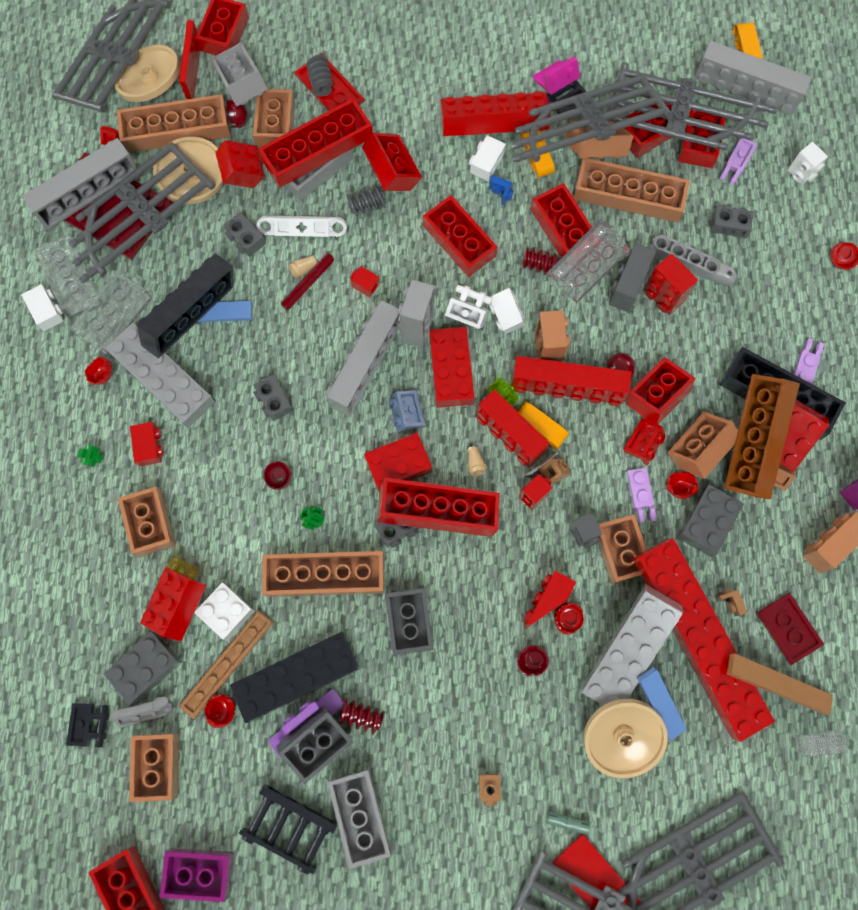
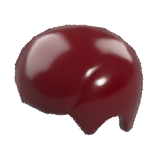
M227 100L229 122L236 124L233 128L243 127L248 118V111L245 105L236 106L233 100Z
M618 352L607 360V368L631 371L632 379L635 374V363L630 355Z
M274 461L265 468L263 479L269 488L282 490L291 483L293 473L285 462Z
M537 645L526 646L519 653L517 659L518 668L525 676L541 675L548 668L549 657L547 652Z

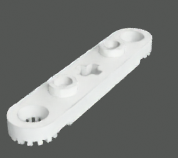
M262 216L259 218L256 227L262 235L338 237L345 234L347 223L341 217ZM267 221L271 228L265 230L262 228L261 223ZM300 222H303V225L307 226L304 228V230H301L300 227H297L300 224ZM336 222L343 225V229L336 231L333 228V224Z

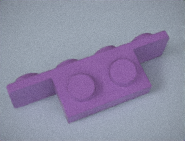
M333 689L317 702L311 703L308 701L300 708L302 712L297 716L292 714L283 721L285 725L281 728L282 730L268 740L269 744L278 755L276 745L322 706L326 705L334 715L342 708L344 702Z

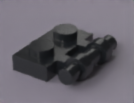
M72 703L66 746L89 747L91 738L95 739L94 747L102 748L104 739L107 736L105 727L106 720H109V714H107L108 705H100L99 713H94L95 704ZM93 719L98 720L96 732H91Z

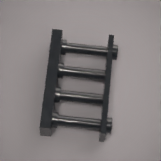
M267 784L264 785L259 793L263 796L262 799L264 801L249 830L243 827L238 834L243 836L242 840L249 844L255 842L297 865V869L306 875L309 873L314 874L317 867L312 865V862L325 835L329 834V832L333 834L338 823ZM275 802L282 806V811L268 839H265L256 833L270 805H273ZM294 812L300 816V822L285 850L274 843L289 814ZM312 822L318 825L317 829L319 831L303 860L294 855L293 852L307 825H310Z

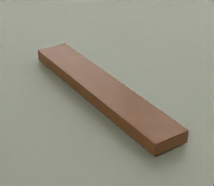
M258 610L178 707L192 719H196L206 703L219 691L274 623Z
M730 654L727 675L823 715H831L833 695L740 655Z

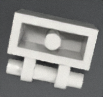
M457 285L456 292L461 293V297L455 296L450 299L445 316L478 329L484 327L490 309L482 307L483 303L490 305L493 298L487 296L484 292L479 293L471 290V287ZM471 297L473 299H476V304L467 301V298Z

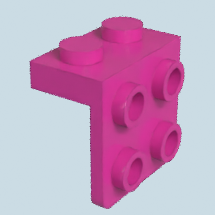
M573 56L565 62L559 60L533 75V80L548 93L553 94L580 78L578 59Z

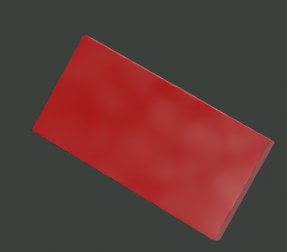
M187 20L179 76V83L186 100L194 99L200 57V51L195 40L198 31L194 20Z
M328 59L327 63L332 76L333 86L331 94L327 96H316L313 93L306 64L294 72L295 76L328 111L352 98L356 100L358 105L365 102L361 94Z
M583 834L576 838L551 862L553 865L601 891L604 890L605 886L618 891L626 885ZM570 884L591 910H595L599 899ZM626 895V898H625V900H624V902H623V903H625V904H627V905H628V895ZM636 897V905H638L641 901Z

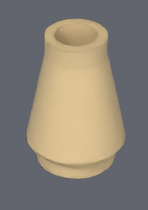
M313 255L292 261V264L289 265L290 272L295 278H301L317 264V261Z
M477 446L468 448V472L471 473V476L485 474L487 466L479 452V448Z

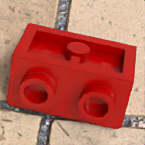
M641 419L625 445L624 452L641 459L643 464L648 465L650 460L652 461L655 458L659 445H662L665 441L666 435L661 425L655 426L648 420Z

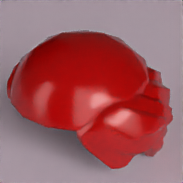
M841 242L832 248L830 259L836 268L851 270L858 264V248L855 244Z
M101 356L93 359V362L84 371L87 382L91 385H102L108 382L112 376L111 361Z
M683 471L681 473H673L668 477L666 489L674 497L683 500L693 496L698 491L699 485L697 478L693 474Z
M564 603L556 609L554 614L555 626L562 634L570 635L581 628L584 621L583 610L577 603Z
M217 694L206 703L204 715L211 727L222 728L232 722L236 710L232 698L224 694Z

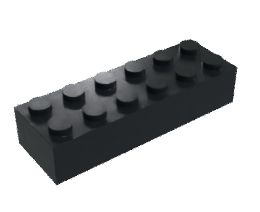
M216 253L211 258H207L200 268L195 269L188 279L182 281L177 289L169 293L159 305L154 306L146 317L139 320L137 329L141 346L159 359L234 287L233 265Z
M741 347L735 354L719 383L720 386L744 399L747 397L752 374L800 383L796 400L829 420V427L819 440L830 434L846 404L841 399L744 347Z
M339 632L229 686L244 722L250 723L360 670L344 633Z

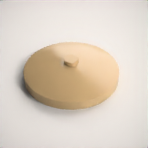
M152 45L138 50L140 53L137 56L136 63L132 66L127 65L114 85L119 95L130 102H144L168 90L176 81L181 69L180 60L173 49L165 45Z
M182 137L171 141L215 184L213 190L206 186L185 204H197L213 197L223 185L215 154L218 148L212 142L200 137ZM172 152L168 153L154 164L153 175H156L177 157ZM182 163L157 183L159 190L165 189L188 171L189 168ZM196 175L192 176L169 194L167 198L175 202L201 180Z
M619 699L600 707L588 720L583 735L584 748L590 762L600 772L615 778H632L651 770L664 755L668 741L667 729L659 713L647 703L635 699Z

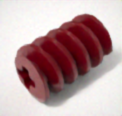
M527 247L523 260V269H526L529 265L530 271H533L536 267L537 273L544 269V275L551 271V277H554L559 272L563 255L557 259L556 253L550 257L549 251L542 255V249L535 253V247L531 251H528Z
M345 698L339 716L340 724L348 720V727L356 723V730H358L363 725L365 733L371 728V735H374L381 727L385 711H382L379 715L378 708H375L371 713V706L367 705L363 710V703H359L355 707V700H352L348 705V699Z

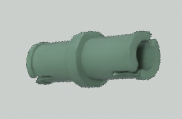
M549 811L547 825L564 828L566 832L571 830L589 835L591 822L573 818V815L570 814L566 816Z

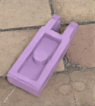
M740 138L725 165V170L720 179L724 180L728 175V171L732 170L736 173L731 178L730 184L734 185L758 144L745 138Z
M808 338L800 353L794 375L812 384L824 343L819 342L813 354L809 352L813 339Z
M647 468L627 471L633 506L636 509L638 522L644 523L645 517L642 508L648 507L650 520L656 521L654 500Z

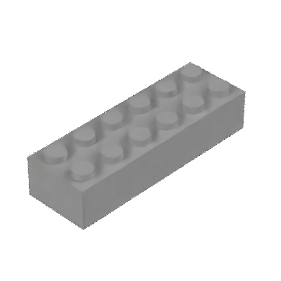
M711 40L695 76V79H698L701 83H708L718 89L728 90L734 95L747 97L751 101H754L756 96H761V103L775 106L786 114H793L805 96L812 78Z
M116 138L102 148L93 151L84 159L77 161L69 168L62 170L51 179L44 181L38 187L29 190L22 197L34 215L48 230L97 200L137 169L125 147Z
M382 300L378 305L374 306L371 312V319L365 322L362 328V335L358 336L353 344V351L349 352L345 357L344 367L337 371L335 383L327 389L326 395L330 408L351 417L399 330V308Z
M134 323L128 326L105 348L187 428L215 403L213 398L166 353L158 359L143 348L140 343L137 326Z
M645 585L584 682L582 693L601 705L619 699H628L638 684L637 678L646 672L683 614L682 605Z

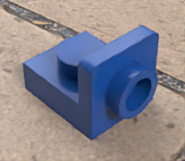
M492 175L489 189L497 195L503 194L501 204L505 205L507 200H511L514 193L512 182Z

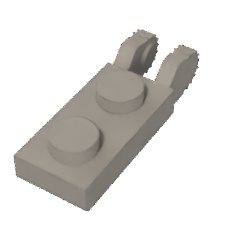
M158 697L153 702H143L137 706L123 707L111 712V719L121 728L171 714L174 707L167 697Z

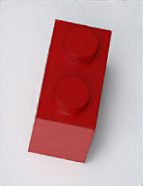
M153 422L130 426L134 463L139 467L162 463L161 457L164 456V450L162 445L159 444V439L162 438L160 427H157Z
M538 474L521 490L519 498L533 511L550 494L553 488L551 486L552 483L547 477H542Z

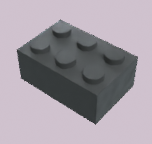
M635 243L633 249H628L608 296L611 299L609 305L630 313L655 256V250Z
M710 484L707 485L699 495L677 538L710 557L717 555L744 503Z
M425 588L386 593L385 598L393 656L433 650Z
M150 631L112 665L104 675L129 705H136L177 668L182 661L156 632Z
M324 705L277 744L276 747L278 755L305 785L354 742L348 731Z

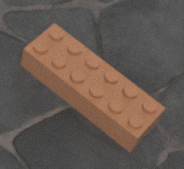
M223 94L117 110L120 142L128 153L162 148L171 141L182 137H200L206 140L231 137L227 106Z
M588 158L582 159L573 198L577 201L679 222L684 213L690 180Z
M383 551L263 555L262 595L265 597L384 594Z

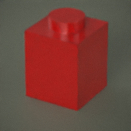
M362 266L355 270L350 277L351 286L369 298L380 284L379 277Z

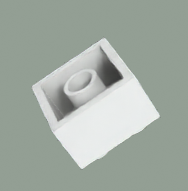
M221 583L194 613L219 637L228 641L255 611L230 587Z

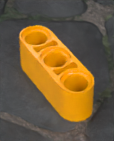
M754 23L735 24L733 34L736 37L734 39L736 48L741 52L763 59Z
M530 131L520 134V139L529 137ZM544 140L536 142L537 148L546 145ZM529 145L524 146L525 152L530 150ZM549 152L540 155L538 162H534L533 158H530L532 169L537 174L536 178L555 172L554 163Z
M525 402L517 411L555 450H558L569 436V433L563 427L528 402Z

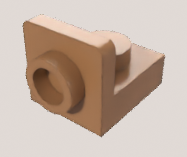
M731 588L719 592L720 596L715 598L716 602L728 598V609L730 613H734L735 617L748 613L739 590L732 592Z

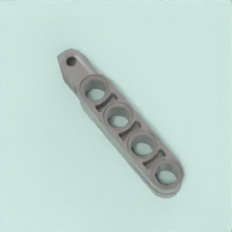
M666 235L656 236L650 249L656 251V257L664 260L670 254H673L692 274L703 279L713 280L724 286L733 285L737 279V274L732 267Z

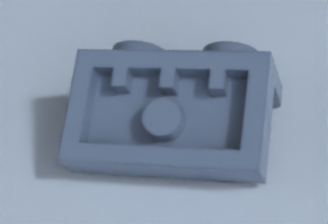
M417 390L397 391L389 398V407L393 413V424L396 427L397 433H402L405 429L423 428L425 426Z

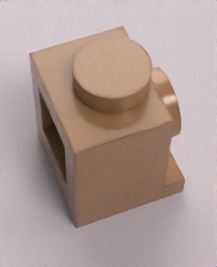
M561 457L557 459L552 458L539 468L542 475L547 477L552 484L562 481L571 474L568 464ZM549 469H551V471L553 472L554 477L551 476L550 472L548 471Z
M479 774L480 802L484 801L485 806L497 805V801H501L500 774ZM492 786L494 792L488 794L486 792L487 787Z

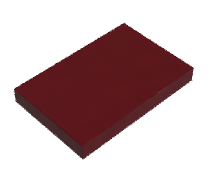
M790 593L785 594L756 612V615L789 665H793L825 645Z

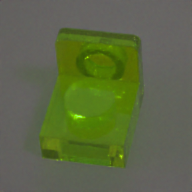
M498 378L486 389L488 395L495 389L511 406L518 400L515 389L501 378Z

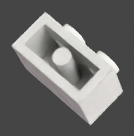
M487 135L484 141H480L477 147L478 152L476 155H472L469 161L470 173L489 182L505 154L506 144Z
M811 142L799 152L787 171L792 174L795 181L800 182L802 185L807 181L812 182L818 176L817 173L824 168V162L828 156Z
M41 284L21 294L36 324L43 331L64 321L61 316L63 311L58 304L54 303L55 296L50 289L47 290Z
M510 288L491 296L493 299L489 307L493 314L496 313L498 318L496 324L500 331L503 330L507 334L527 325L515 294Z

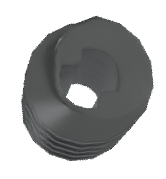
M325 55L312 56L306 63L312 91L316 96H327L331 94L333 86L327 57Z
M381 185L380 190L374 186L373 192L367 188L366 194L360 190L359 197L355 192L352 199L348 194L346 195L350 211L358 216V210L365 214V208L372 212V206L376 210H379V204L383 208L386 206Z

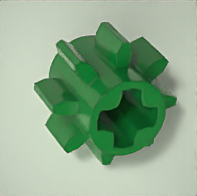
M85 445V449L79 448L77 457L81 459V464L95 467L96 463L102 462L103 454L99 453L100 448Z
M310 505V508L305 507L300 514V520L303 521L302 526L311 530L319 528L324 522V516L321 514L323 510Z

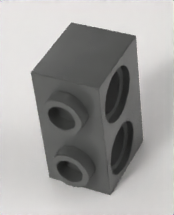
M717 205L713 212L710 232L747 238L752 229L754 211H749L745 208H732L727 205Z
M241 212L224 224L226 237L231 242L234 240L237 243L236 247L242 254L246 253L250 257L266 245L264 237Z
M274 374L254 384L256 391L253 393L258 402H263L264 407L262 410L266 418L271 417L272 421H275L293 411ZM265 389H272L269 394H263ZM274 404H280L279 409L272 410Z
M592 512L573 520L569 526L578 548L584 546L586 549L595 545L599 541L598 538L602 535Z
M386 523L374 525L385 546H391V548L401 544V539L406 536L411 538L419 533L418 529H420L417 527L404 528L401 525ZM393 529L396 533L392 538H388L385 536L386 530Z

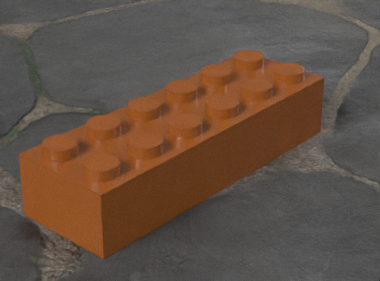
M752 374L725 489L756 498L771 499L800 383Z

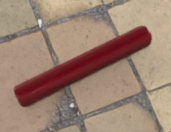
M326 253L284 298L281 306L288 311L334 262V257Z

